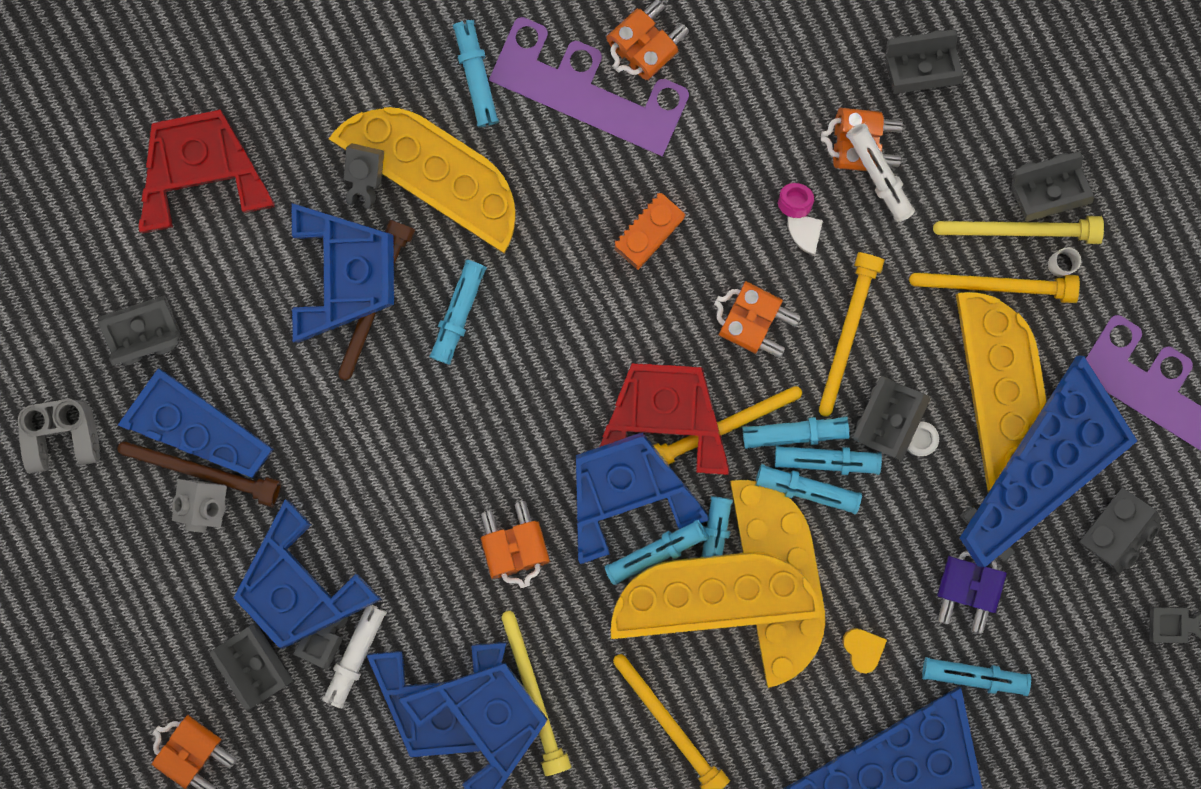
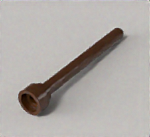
M389 220L385 232L393 234L395 265L401 247L405 248L407 241L411 242L416 229ZM376 312L358 320L338 372L340 379L346 381L352 377Z
M121 442L117 447L121 455L253 494V498L258 500V504L268 507H274L280 493L281 481L269 477L265 479L259 478L255 481L129 442Z

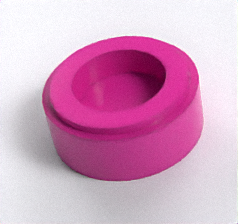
M800 183L785 185L781 189L778 198V207L781 212L792 218L807 216L814 203V194L811 189Z

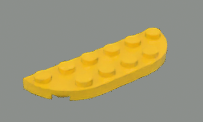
M392 107L358 113L342 123L329 137L331 142L345 151L346 147L351 143L383 150L382 175L505 254L515 229V204L504 176L497 167L481 154L422 116L408 110Z
M972 292L957 293L956 300L987 491L989 493L1047 401L1037 343L1024 318L1008 305L1001 302L1000 299L993 296Z
M732 480L730 481L742 552L771 555L795 567L812 586L822 610L823 618L756 624L766 685L769 688L785 683L797 676L816 655L825 629L824 602L810 529L798 506L790 498L785 497V494L782 492L755 486L756 481Z
M739 553L690 558L656 564L642 571L630 581L618 598L613 611L611 639L823 618L817 595L808 580L795 567L782 559L762 553Z

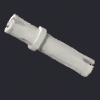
M863 123L850 129L846 136L851 141L864 167L875 183L877 196L884 199L896 222H901L911 217L915 209L911 206L902 190L903 183L900 177L894 176L870 134L867 125Z
M374 605L365 608L340 663H336L333 668L336 672L325 696L322 698L326 703L332 702L331 705L335 707H344V702L354 681L359 680L361 676L359 670L381 622L387 614L385 610L378 609Z

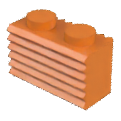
M657 193L656 199H652V203L647 205V209H643L642 214L638 215V220H634L633 225H629V229L624 230V235L619 237V241H615V251L639 270L683 221L686 214L664 194Z

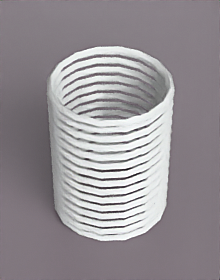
M1063 248L1052 254L1049 258L1048 269L1057 277L1069 275L1080 267L1081 256L1073 248ZM1062 253L1070 258L1072 267L1069 272L1059 268L1057 264L1058 254Z

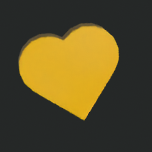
M859 628L848 630L842 640L843 647L851 654L850 662L853 668L865 674L875 670L887 642V639Z

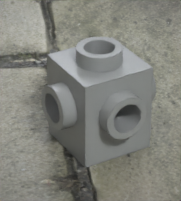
M178 479L176 495L172 502V521L184 523L185 530L206 533L207 526L221 527L222 517L226 508L225 496L227 486L205 481Z

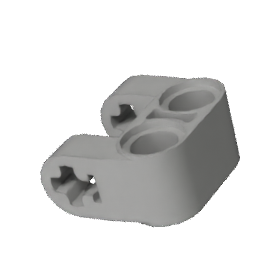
M64 399L30 405L20 411L18 416L19 443L23 465L27 473L31 474L48 470L49 458L45 436L71 432L78 463L85 465L100 461V446L93 412L86 402ZM71 406H75L79 411V419L73 425L66 418V413ZM37 412H41L45 419V423L40 430H36L32 424V418Z

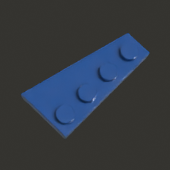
M160 368L156 370L118 424L120 427L171 445L179 450L194 454L251 478L255 477L274 450Z

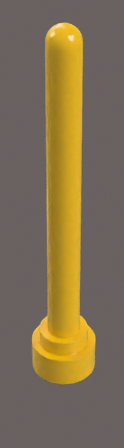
M861 252L857 254L854 266L857 267L855 274L858 275L820 402L819 413L822 416L827 417L833 411L871 280L876 279L877 273L881 274L885 260L877 256Z
M913 273L909 277L910 284L916 287L1054 295L1055 299H1060L1063 303H1077L1080 289L1078 275H1064L1062 278H1056L1055 281Z
M793 386L717 422L720 435L722 436L800 399L802 396L801 388ZM689 435L670 445L666 443L659 445V443H656L653 446L669 465L675 462L674 458L697 448L698 436Z
M623 654L616 655L613 659L616 668L700 775L698 780L701 782V785L699 787L701 789H723L730 782L722 769L717 770L715 766L710 767L626 656Z

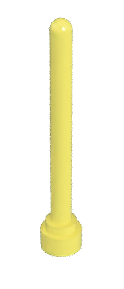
M1086 216V219H1080L1079 223L938 221L933 225V231L937 235L1078 237L1079 240H1085L1086 244H1101L1104 234V222L1102 216Z
M505 611L502 614V622L523 687L548 719L539 732L545 751L542 754L544 761L541 762L545 776L554 775L570 769V760L568 754H564L562 748L557 746L515 614L512 611Z

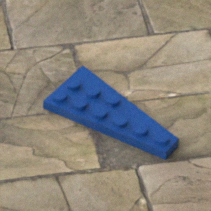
M1084 356L1075 357L961 534L960 540L977 566L986 567L1137 442L1136 437Z
M958 686L784 789H982L962 689Z

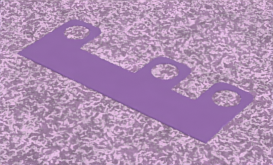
M524 17L517 18L514 21L488 81L663 157L689 97V92L685 87L667 79H660L655 83L646 106H640L591 84L602 59L601 52L598 49L580 41H573L568 45L560 66L556 69L537 61L548 35L547 29L543 25ZM529 26L537 31L538 41L535 46L531 48L519 46L516 41V34L522 27ZM577 50H585L592 57V65L585 72L575 71L571 67V55ZM664 88H672L679 95V103L672 110L661 108L657 102L658 93Z
M1120 315L1113 316L1086 357L1103 387L1113 397L1201 451V406L1178 392L1192 370L1193 363L1191 359L1172 347H1164L1148 372H1145L1128 361V358L1142 337L1141 329ZM1117 325L1127 326L1131 330L1132 340L1125 347H1117L1110 340V332ZM1170 356L1178 358L1183 366L1182 373L1174 379L1166 378L1160 369L1162 361Z

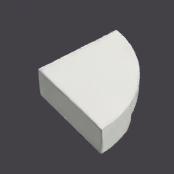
M788 216L787 227L794 242L804 252L815 255L823 220L807 216L802 218Z

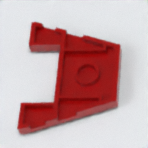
M221 110L152 123L146 168H148L146 185L142 194V216L139 219L138 226L140 233L173 228L166 194L168 191L236 178L242 212L248 213L275 207L271 195Z
M632 363L616 401V407L610 422L602 436L603 439L600 447L627 438L628 432L698 436L696 473L729 475L730 469L703 368Z

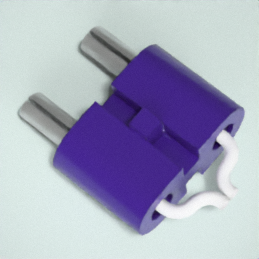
M968 551L960 554L959 559L948 556L937 594L938 597L943 598L938 621L943 624H949L955 602L977 608L971 631L982 634L988 613H996L1007 573L997 570L996 560L991 562L992 568L979 567L975 563L965 561L964 558L966 556H971Z

